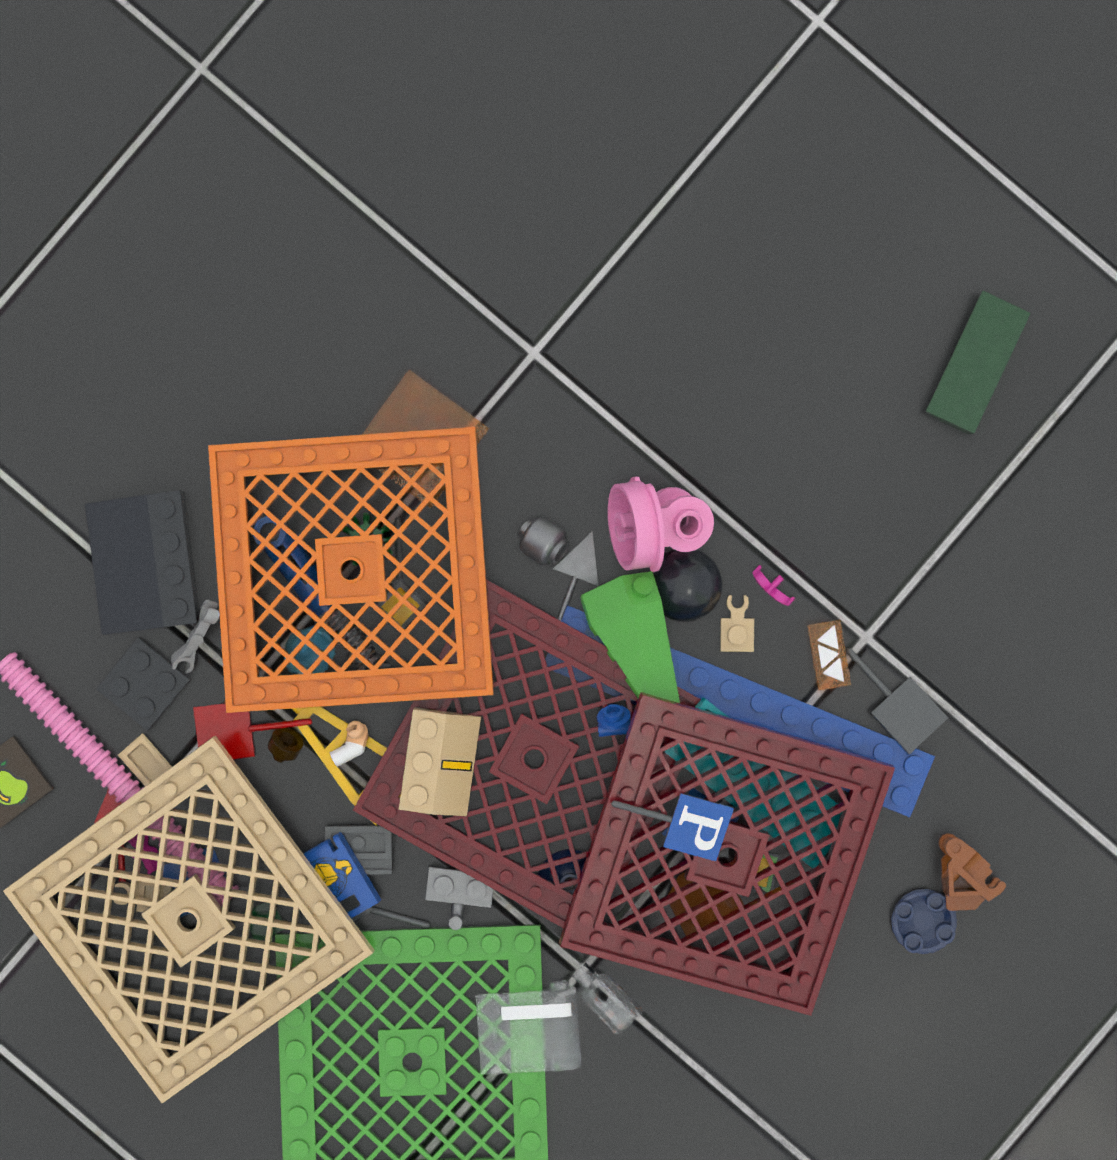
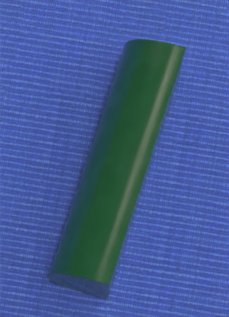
M982 291L926 412L939 421L966 434H974L1031 313Z

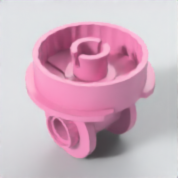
M636 476L632 477L627 483L613 485L608 498V526L611 543L619 564L625 570L649 567L652 572L659 571L663 562L665 547L670 546L680 552L694 551L708 541L713 531L714 518L710 507L701 499L691 496L681 488L667 487L656 492L651 483L645 485Z

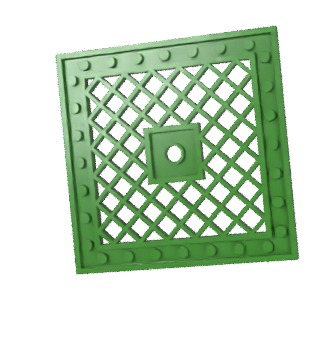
M540 924L461 927L458 930H453L450 927L360 930L374 948L373 954L354 966L344 977L340 976L337 978L339 983L328 994L323 989L319 991L318 994L323 1000L313 1011L312 1000L309 998L278 1021L283 1160H317V1154L324 1160H341L348 1151L358 1160H373L381 1150L393 1160H405L414 1149L426 1159L413 1160H548L543 1018L510 1020V1037L498 1026L503 1021L501 1014L493 1021L481 1010L492 997L503 1007L543 1005ZM297 932L295 946L312 949L314 934ZM290 933L275 934V943L288 945ZM319 938L318 949L325 945L321 938ZM276 951V966L285 968L287 953ZM293 954L292 968L309 956ZM497 960H508L509 971ZM464 961L486 962L475 972ZM431 962L453 963L442 973ZM400 963H420L410 975L399 965ZM387 964L377 976L366 965ZM491 964L504 975L494 988L480 977ZM458 965L471 976L461 989L447 978ZM425 966L438 977L428 990L424 989L414 979ZM392 967L405 978L403 983L394 992L381 980ZM359 968L372 980L361 993L348 981ZM508 980L510 1004L497 993ZM475 981L488 992L478 1005L464 994ZM442 982L455 993L445 1006L431 995ZM409 983L422 994L412 1007L408 1006L398 996ZM376 984L389 996L378 1009L365 997ZM342 986L346 987L356 997L345 1010L332 998ZM459 998L472 1009L462 1022L448 1011ZM426 999L439 1010L429 1023L415 1012ZM393 1000L406 1011V1014L396 1024L392 1023L382 1013ZM360 1001L373 1013L362 1026L349 1014ZM326 1003L340 1014L330 1027L316 1015ZM476 1014L489 1025L479 1038L465 1027ZM443 1015L456 1026L446 1039L445 1026L433 1027ZM410 1016L422 1026L400 1028ZM377 1017L388 1027L378 1029V1040L366 1030ZM343 1019L347 1020L357 1030L347 1043L333 1031ZM312 1021L324 1031L314 1044ZM493 1030L506 1041L496 1054L482 1043ZM460 1031L473 1042L463 1055L449 1044ZM361 1034L374 1046L364 1058L359 1056L350 1047ZM327 1036L341 1047L331 1060L317 1048ZM510 1046L512 1070L500 1059ZM477 1047L490 1058L480 1071L466 1060ZM445 1049L457 1059L456 1063L447 1072ZM378 1051L379 1073L367 1063ZM345 1052L358 1063L348 1076L334 1064ZM313 1054L325 1064L315 1077ZM406 1054H418L422 1059L421 1067L417 1070L407 1069L403 1064V1058ZM495 1063L508 1074L497 1087L484 1076ZM461 1065H464L474 1075L464 1088L450 1077ZM362 1068L375 1079L365 1092L351 1080ZM329 1069L342 1080L332 1093L318 1081ZM479 1080L491 1091L481 1104L468 1093ZM511 1080L513 1102L501 1092ZM447 1083L458 1092V1095L448 1105L437 1096L447 1094ZM379 1084L380 1097L392 1096L382 1108L369 1097V1094ZM346 1085L359 1096L349 1109L336 1098V1095ZM315 1088L326 1097L316 1110ZM425 1095L415 1106L403 1097ZM496 1096L509 1107L498 1120L485 1109ZM462 1098H465L475 1108V1111L465 1121L452 1110ZM429 1099L443 1110L432 1122L419 1112L420 1108ZM396 1100L410 1111L399 1124L386 1113ZM363 1101L376 1112L366 1125L353 1114ZM330 1102L343 1113L333 1126L320 1115ZM480 1113L492 1124L491 1128L482 1137L469 1126ZM512 1113L514 1116V1135L502 1125ZM446 1115L451 1117L460 1126L449 1138L436 1127ZM413 1116L427 1127L416 1140L403 1129ZM380 1117L394 1128L383 1141L370 1130ZM347 1118L360 1129L350 1142L337 1131ZM316 1121L327 1130L317 1143ZM497 1129L510 1140L499 1153L486 1142ZM463 1131H466L477 1142L466 1154L453 1143ZM430 1132L444 1143L433 1155L420 1144ZM397 1133L411 1144L400 1157L387 1145ZM364 1134L377 1145L367 1158L354 1147ZM331 1135L344 1146L334 1159L321 1148ZM515 1145V1156H505ZM482 1146L492 1157L472 1156ZM447 1148L451 1149L459 1157L438 1159Z

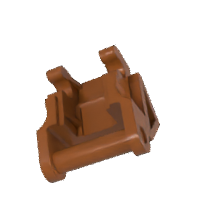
M951 833L943 834L939 838V848L945 853L941 858V882L948 910H976L985 899L989 902L1004 891L1006 883L997 877H993L988 884H985V879L992 874V870L989 868L991 865L976 850Z

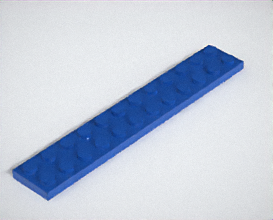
M567 605L561 621L604 645L600 637H595L589 628L585 612ZM670 648L677 686L700 699L704 697L729 718L893 765L895 770L883 807L907 817L911 816L935 756L919 749H915L911 754H908L896 740ZM550 653L547 654L545 659L547 667L564 662ZM572 666L576 681L581 682L593 678ZM567 667L553 670L570 678ZM601 682L603 692L612 696L622 695V693ZM596 683L588 685L598 689ZM630 698L631 703L636 705L637 702ZM841 787L846 792L850 791V789Z

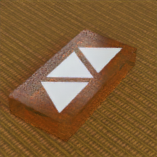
M841 620L807 625L817 689L825 690L851 685Z

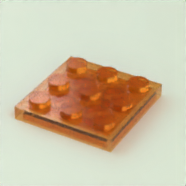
M408 370L362 435L476 427L478 446L490 428ZM444 463L432 464L445 475ZM422 465L398 467L412 478ZM389 467L376 469L384 474ZM428 468L416 482L430 494L442 479ZM396 471L389 476V479L402 488L408 483ZM445 485L435 495L434 498L436 500H438L445 491ZM413 486L408 491L421 502L426 498ZM430 501L427 506L432 509L434 504Z

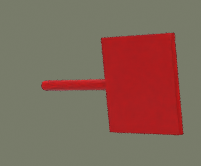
M226 703L193 707L198 748L216 736L232 759L255 757L252 732L312 724V719L307 718L251 725L250 711L226 713Z

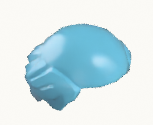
M314 626L298 630L306 636ZM322 627L310 639L323 652L333 641L329 633ZM294 633L290 635L285 644V650L288 653H291L301 642ZM305 645L295 656V659L309 669L319 655ZM336 647L328 654L332 660L336 655ZM323 660L313 673H323L325 670H328L329 664ZM291 662L288 664L287 668L291 673L303 674Z

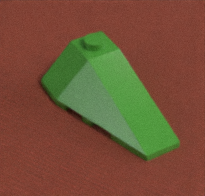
M653 572L623 575L581 595L580 599L589 628L595 637H600L608 649L607 654L612 662L616 661L626 675V682L636 697L639 698L640 692L680 703L662 601Z

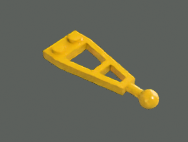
M323 707L292 708L297 714L293 720L307 719L316 714L341 730L336 738L325 748L309 725L297 726L348 799L355 806L362 792L358 794L340 767L335 765L330 755L331 751L341 747L346 742L348 732L346 728L349 723ZM368 736L366 747L383 757L387 747Z

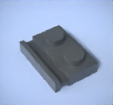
M380 825L325 826V840L329 838L337 850L338 847L333 840V836L341 832L367 875L392 874V832Z

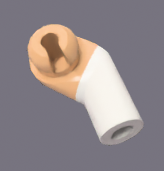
M352 721L347 725L346 730L348 732L345 745L330 752L331 758L337 767L364 753L369 734L366 725L360 721Z

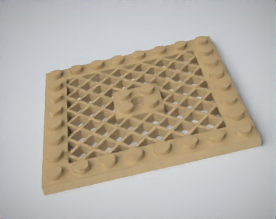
M216 736L212 737L3 890L161 1103H164L375 951ZM207 784L211 791L200 790V788ZM190 796L188 811L173 809ZM197 797L214 799L212 815L195 812ZM220 803L231 818L218 816ZM164 815L162 830L147 828ZM171 816L187 818L185 834L169 831ZM194 820L210 822L208 838L192 835ZM217 824L234 826L232 842L215 839ZM240 830L251 845L238 843ZM137 835L136 849L120 847ZM145 835L161 838L159 853L143 851ZM168 839L184 842L182 857L166 854ZM191 843L207 845L205 861L189 858ZM214 847L230 849L228 865L212 862ZM237 851L254 853L252 869L235 866ZM111 854L110 868L94 866ZM119 854L134 857L133 872L117 870ZM260 857L271 872L258 870ZM142 858L158 861L156 876L140 873ZM165 862L181 865L179 880L163 877ZM187 867L204 868L203 880L201 881L197 874L186 880ZM211 870L227 872L225 888L209 885ZM85 873L83 887L68 885ZM92 873L108 876L106 891L91 889ZM234 874L250 876L248 891L232 889ZM115 877L131 880L129 895L114 892ZM257 877L274 880L272 895L255 893ZM138 881L154 884L153 899L136 896ZM280 884L291 899L278 897ZM161 885L177 887L160 899ZM57 892H59L58 903L52 897ZM66 892L82 895L80 910L65 907ZM211 893L224 895L222 908ZM89 896L105 899L103 914L87 911ZM231 897L247 899L245 914L229 912ZM112 900L128 903L126 918L110 915ZM254 900L270 903L268 918L252 916ZM135 904L150 906L141 914L146 921L133 919ZM277 904L294 907L292 922L275 919ZM300 911L311 925L298 923ZM184 912L192 913L197 919L196 927L193 929L185 928L180 922V915ZM67 916L79 918L78 930ZM86 919L102 922L100 936L84 934ZM231 920L244 922L242 937L227 935L236 927ZM109 923L125 925L123 940L107 938ZM251 923L267 926L265 941L249 938ZM132 927L148 929L146 944L130 942ZM274 927L290 930L288 945L272 942ZM297 931L314 934L312 949L295 946ZM155 934L165 947L153 946ZM319 938L325 943L320 949H318ZM217 942L216 956L201 954ZM224 942L241 945L239 960L222 957ZM87 943L99 944L98 956H96ZM106 946L122 948L120 963L104 961ZM247 946L264 949L262 964L245 961ZM129 950L145 952L143 967L127 964ZM270 950L287 953L285 968L268 965ZM152 954L168 956L166 971L150 968ZM293 954L309 956L292 968ZM174 961L180 967L191 961L189 975L173 972ZM198 961L214 964L212 979L196 976ZM221 965L237 968L236 983L219 980ZM107 969L119 971L118 982L114 980ZM244 969L261 972L259 987L242 984ZM126 972L142 975L140 990L124 987ZM267 973L282 975L265 987ZM149 976L165 979L163 994L147 991ZM172 980L188 983L186 997L170 995ZM195 984L211 987L209 1001L193 999ZM218 988L234 991L232 1005L216 1003ZM241 992L256 994L239 1006ZM127 996L139 998L137 1009ZM146 999L162 1002L160 1016L144 1014ZM169 1003L185 1006L183 1020L167 1018ZM192 1007L208 1009L206 1024L190 1021ZM215 1011L229 1013L213 1025ZM147 1023L159 1024L157 1036ZM165 1026L182 1028L180 1043L164 1040ZM188 1030L202 1032L187 1043ZM167 1049L175 1050L176 1052L170 1055Z

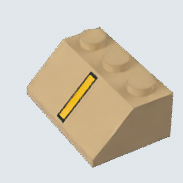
M419 707L413 709L399 810L432 815L467 816L481 716Z

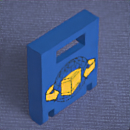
M339 832L333 836V840L338 847L337 850L328 838L303 854L339 902L353 894L356 896L360 905L347 911L350 918H353L379 903L382 899L347 840Z

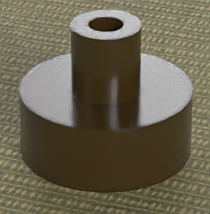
M289 728L275 729L268 741V749L272 753L273 759L280 763L295 760L303 747L301 736Z

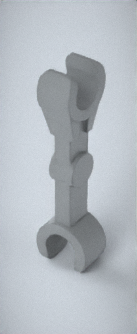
M210 600L203 602L198 623L189 633L186 644L171 656L172 669L175 670L179 662L186 661L184 665L185 673H190L193 670L198 646L203 643V637L209 626L215 624L219 619L220 613L216 610L218 607L217 602Z

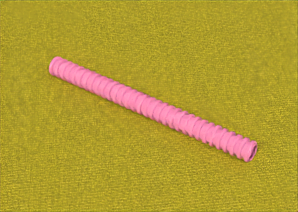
M16 652L8 654L0 661L1 681L3 683L7 681L9 683L8 688L16 691L15 696L17 698L21 696L24 699L22 703L30 705L29 710L32 713L36 712L38 714L36 718L38 720L43 719L45 721L44 726L52 729V735L57 734L59 736L58 741L60 743L64 741L67 744L65 748L67 750L71 749L74 752L72 756L74 758L79 757L81 759L79 763L88 766L87 771L95 774V780L100 779L102 781L101 786L103 788L107 786L109 789L108 793L110 795L114 794L117 797L115 799L117 803L120 801L122 803L141 790L138 786L140 782L138 780L133 781L130 772L126 774L124 771L125 767L117 764L118 759L116 757L112 759L109 756L111 752L109 750L105 751L102 748L104 746L103 743L100 742L98 744L95 741L97 737L88 734L89 729L81 726L82 721H76L73 712L68 713V707L60 704L61 699L59 697L54 698L52 696L54 692L52 690L48 691L45 688L47 686L45 682L40 683L38 681L40 678L38 675L33 676L31 674L32 669L24 666V660L19 661L17 659L18 654ZM164 815L147 828L162 830ZM172 817L170 819L169 831L183 834L181 831L182 827L180 825L176 826L174 824L175 819ZM151 836L153 841L157 839L160 842L161 838ZM168 839L166 854L182 857L184 842ZM191 843L189 858L205 861L206 857L203 855L202 852L204 850L201 847L198 849L195 843ZM187 867L188 878L197 874L201 881L203 880L204 868ZM211 870L209 885L225 888L226 878L223 876L225 872ZM232 885V889H239L238 885ZM211 893L222 907L224 895Z

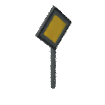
M400 517L395 518V527L398 529L401 527ZM399 537L395 542L396 559L402 562V539ZM401 571L396 576L397 580L391 586L404 596L411 586L403 580V571ZM387 590V601L375 603L388 614L399 600ZM416 591L408 598V601L420 611L428 604ZM403 604L392 618L406 629L417 615Z

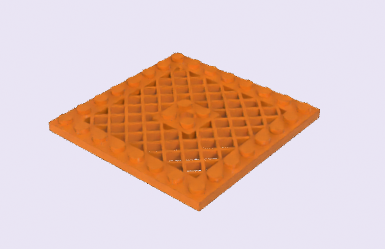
M476 427L208 445L226 713L494 695ZM444 463L445 475L432 464ZM422 465L412 478L398 467ZM389 467L379 480L366 470L368 468ZM428 468L442 479L430 494L416 482ZM356 469L346 482L332 472ZM394 471L408 481L397 495L393 494L383 485ZM322 472L312 485L299 473ZM361 473L375 484L363 498L350 487ZM289 474L279 487L266 477L267 475ZM328 475L341 486L330 500L317 490V487ZM256 476L246 488V477ZM294 478L308 488L297 502L284 492L285 488ZM261 480L275 491L264 504H261L250 494ZM444 485L446 487L447 508L434 498ZM412 486L426 497L415 511L401 501L402 497ZM379 488L392 499L381 514L368 503L369 499ZM345 491L359 501L348 516L334 505ZM312 493L326 504L315 518L301 507ZM279 495L292 506L282 520L268 510ZM247 499L259 508L249 521ZM430 501L444 513L432 527L419 516ZM396 504L410 515L399 529L385 518ZM363 506L377 517L366 531L352 520ZM330 508L343 519L342 523L333 533H330L319 523ZM297 511L310 522L299 536L285 525ZM263 514L267 515L277 524L266 538L252 527ZM447 518L449 542L436 531ZM414 520L428 530L417 545L403 534ZM381 522L395 533L385 545L383 544V534L370 535ZM348 524L361 535L337 537ZM314 527L328 537L315 539L316 551L303 540ZM281 529L295 540L284 553L270 543ZM249 532L262 542L252 554ZM432 535L446 546L435 560L421 549ZM399 537L412 548L411 552L402 562H399L388 552L389 548ZM299 544L312 555L302 569L288 558ZM265 547L279 557L269 571H266L255 561ZM449 551L451 575L439 565ZM416 553L431 564L419 578L405 567ZM384 556L397 566L387 579ZM349 560L356 561L360 566V574L354 580H348L342 574V567ZM315 562L317 564L318 584L306 574ZM283 563L287 564L297 573L286 587L272 576ZM252 566L263 575L254 588ZM434 569L448 579L437 594L423 583ZM401 571L415 582L404 596L390 585ZM301 578L315 589L304 602L290 592ZM268 580L282 591L270 605L257 594ZM451 585L454 609L441 598ZM419 586L432 597V600L422 611L418 610L408 601V598ZM387 590L399 600L388 614L375 603L387 601ZM318 594L319 606L332 605L322 618L308 607ZM285 596L299 606L289 620L285 619L275 610L276 606ZM254 599L266 609L256 622ZM436 602L451 613L440 627L425 616ZM365 603L355 616L341 604ZM403 604L417 615L406 629L392 618ZM369 607H372L384 618L373 631L359 621ZM336 609L350 620L339 634L326 623ZM303 611L317 622L306 636L292 625ZM270 613L283 624V627L273 638L259 627ZM453 619L455 620L456 642L443 632ZM421 620L435 631L424 645L410 634ZM388 622L401 633L391 647L376 636ZM354 625L368 635L358 649H355L343 638ZM321 627L335 638L324 652L310 640ZM288 629L301 640L291 653H288L277 643ZM256 632L268 642L259 654H257ZM439 635L453 647L442 660L438 659L428 650V647ZM405 638L420 649L408 663L395 652V649ZM372 640L386 651L375 665L361 654ZM339 642L352 653L351 657L342 667L328 656ZM305 645L319 655L309 669L295 659V656ZM272 647L286 658L275 672L262 661V658ZM457 651V664H446ZM423 653L437 664L413 666ZM389 656H392L403 666L379 669ZM356 658L369 668L368 670L346 671ZM323 660L337 671L313 673ZM290 662L303 673L280 675ZM258 666L270 676L259 677Z

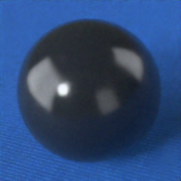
M674 549L664 554L661 568L659 571L653 572L661 597L664 616L671 620L679 622L699 620L707 616L720 600L723 585L721 573L716 563L704 552L699 550L680 552Z

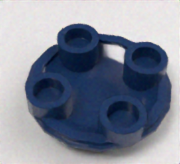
M930 889L914 890L904 895L894 907L891 917L892 931L898 942L907 951L919 954L934 953L954 940L957 927L956 911H950L946 908L945 896L940 892Z

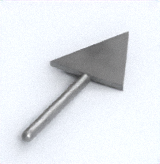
M593 531L553 568L556 571L572 576L557 617L560 621L567 605L569 606L578 579L599 586Z

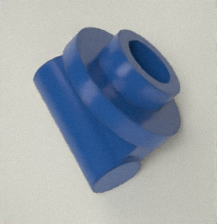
M611 704L602 708L597 714L599 737L627 734L631 723L630 711L626 707L617 704Z

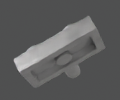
M429 866L425 900L452 903L449 920L451 929L458 930L461 928L465 905L491 908L493 889L458 869Z

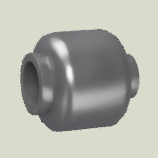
M545 516L538 517L534 521L527 520L518 533V536L521 537L519 545L521 552L539 565L558 563L569 547V542L566 541L567 533L565 529Z

